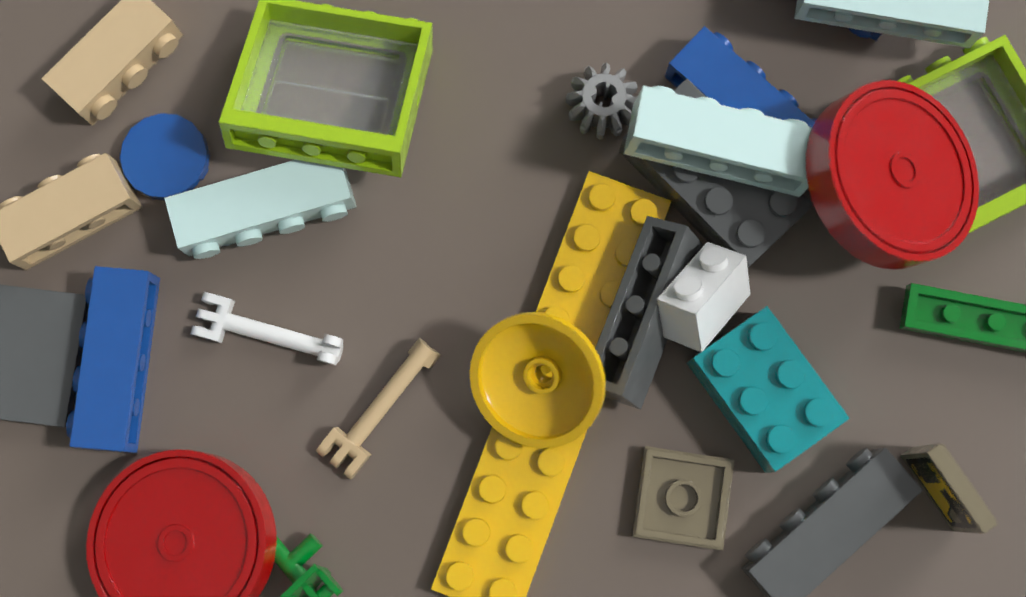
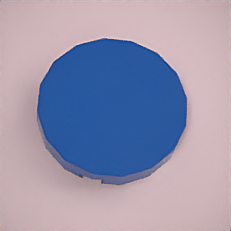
M166 113L145 117L134 125L122 142L120 154L122 170L127 180L136 190L155 200H165L164 198L193 190L200 180L203 181L206 176L210 161L207 141L197 127L179 115Z

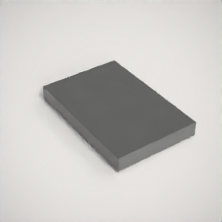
M0 284V420L66 428L68 416L73 411L76 395L73 390V375L77 366L81 365L83 348L79 344V332L82 323L87 322L89 304H87L84 294Z

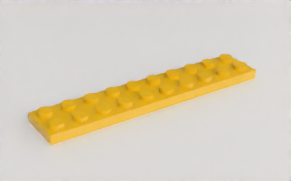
M589 171L536 312L554 315L569 322L579 329L596 348L646 217L650 216L665 220L671 200ZM541 365L542 373L547 377H552L551 369L546 365ZM493 427L491 428L431 590L449 597L527 596L586 432L572 442L562 446L533 448L513 442Z

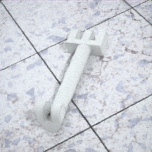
M203 292L201 301L209 305H217L216 312L198 309L196 318L212 322L210 330L202 326L193 325L190 333L197 337L222 343L225 332L230 331L318 356V361L331 365H336L339 362L343 352V339L325 334L323 339L231 314L235 301L208 292Z

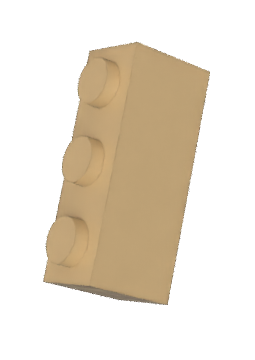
M121 0L41 79L93 126L98 120L105 119L115 110L117 101L129 89L138 87L146 79L148 70L160 58H166L174 52L178 46V40L183 34L173 20L151 0Z
M107 153L90 155L77 164L78 168L63 176L55 175L44 179L38 184L37 190L24 197L16 196L3 201L0 204V245L9 263L28 270L143 208L130 182L124 176L120 163Z

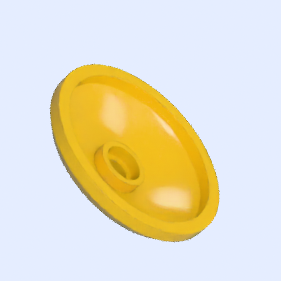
M524 312L502 319L492 326L479 340L470 363V386L481 414L504 437L528 447L553 448L572 442L585 433L593 424L604 401L605 374L597 351L579 329L554 315L540 312ZM541 365H546L551 369L552 377H547L542 373Z

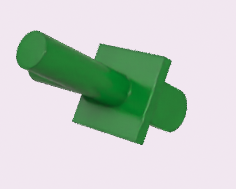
M310 533L291 552L277 537L274 562L293 583L280 597H331L333 594L339 596L343 592L341 586L330 575L331 572L328 568L313 564L306 571L303 567L323 547L313 534ZM324 582L325 584L317 590L316 588Z

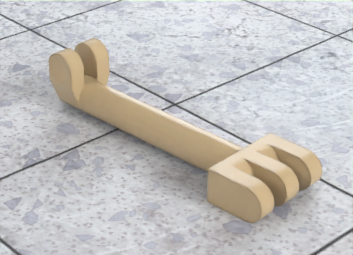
M418 338L410 348L407 359L350 431L346 434L339 427H333L316 449V452L324 457L331 451L334 445H337L340 449L329 462L336 469L344 462L348 455L354 459L343 473L350 480L372 455L361 444L422 367L430 369L440 358L441 354L429 347L421 338Z

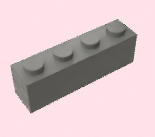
M650 216L646 217L595 348L605 374L604 398L640 410L642 408L668 340L663 336L657 298L703 247L701 241L686 225Z
M866 447L859 451L846 463L850 470L841 479L836 481L832 477L823 483L813 493L816 501L804 512L800 508L795 509L779 524L783 530L771 542L766 538L762 539L746 553L745 557L749 562L741 569L766 597L808 596L923 491L922 487L886 448H877L870 451Z

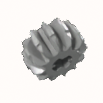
M607 62L602 65L600 74H597L591 66L586 67L584 70L585 79L574 77L571 81V87L574 91L566 94V103L573 106L569 111V119L571 121L583 119L580 125V132L582 134L587 133L592 126L596 127V137L599 140L604 138L605 130L608 127L615 136L621 135V123L625 125L630 124L633 104L637 98L633 96L638 87L636 81L623 83L626 77L624 68L618 70L615 75L609 74L610 65ZM604 95V101L609 97L611 99L610 106L602 107V102L596 105V96Z

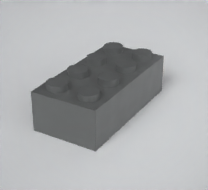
M688 79L683 81L674 90L675 94L692 98L706 97ZM627 135L623 137L619 152L665 199L671 200L670 204L709 243L746 255L748 268L814 205L804 194L798 197L625 155Z

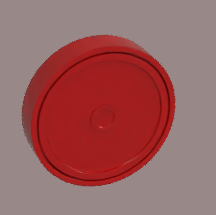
M894 80L875 81L834 101L816 120L811 130L806 150L805 165L808 188L813 204L823 224L845 250L872 266L899 270L943 257L962 243L976 217L979 201L978 172L967 138L953 116L939 101L911 84Z
M177 449L157 452L143 457L125 468L112 480L99 498L87 532L86 556L90 577L99 597H259L274 565L277 544L276 525L271 506L263 490L250 474L234 462L215 454L193 450Z

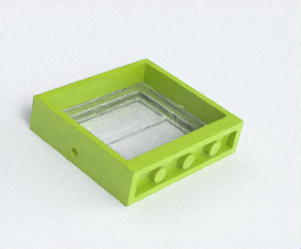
M259 0L219 120L225 148L402 178L433 51L432 23L419 21L414 18L382 15L372 11L339 8L329 4H315L296 0Z
M1006 34L989 42L987 37L977 40L970 48L965 47L962 50L963 56L951 61L949 56H945L933 62L924 69L927 74L915 80L912 79L911 75L897 80L920 88L939 101L956 120L968 140L975 159L979 180L978 208L969 233L1026 205V69Z

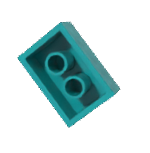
M768 306L687 362L689 368L765 473L778 471L850 419Z

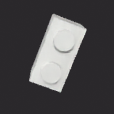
M707 242L657 298L663 336L702 353L751 294L746 255Z

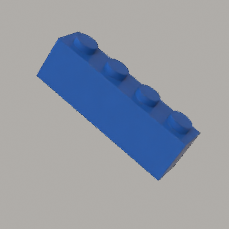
M705 26L669 62L664 76L676 88L688 79L706 97L715 99L720 105L736 109L753 108L761 111L764 116L781 120H801L809 127H813L817 120L816 118L810 119L798 108L797 100L790 93L783 89L777 90L766 80L765 73L757 64L749 60L745 62L733 51L732 44L724 35L718 32L712 33Z
M95 266L93 278H89L87 281L85 299L87 304H89L87 322L82 323L79 332V344L83 348L81 366H77L73 375V390L77 393L75 410L70 412L66 425L67 436L71 438L69 447L130 453L138 452L160 278L149 271Z

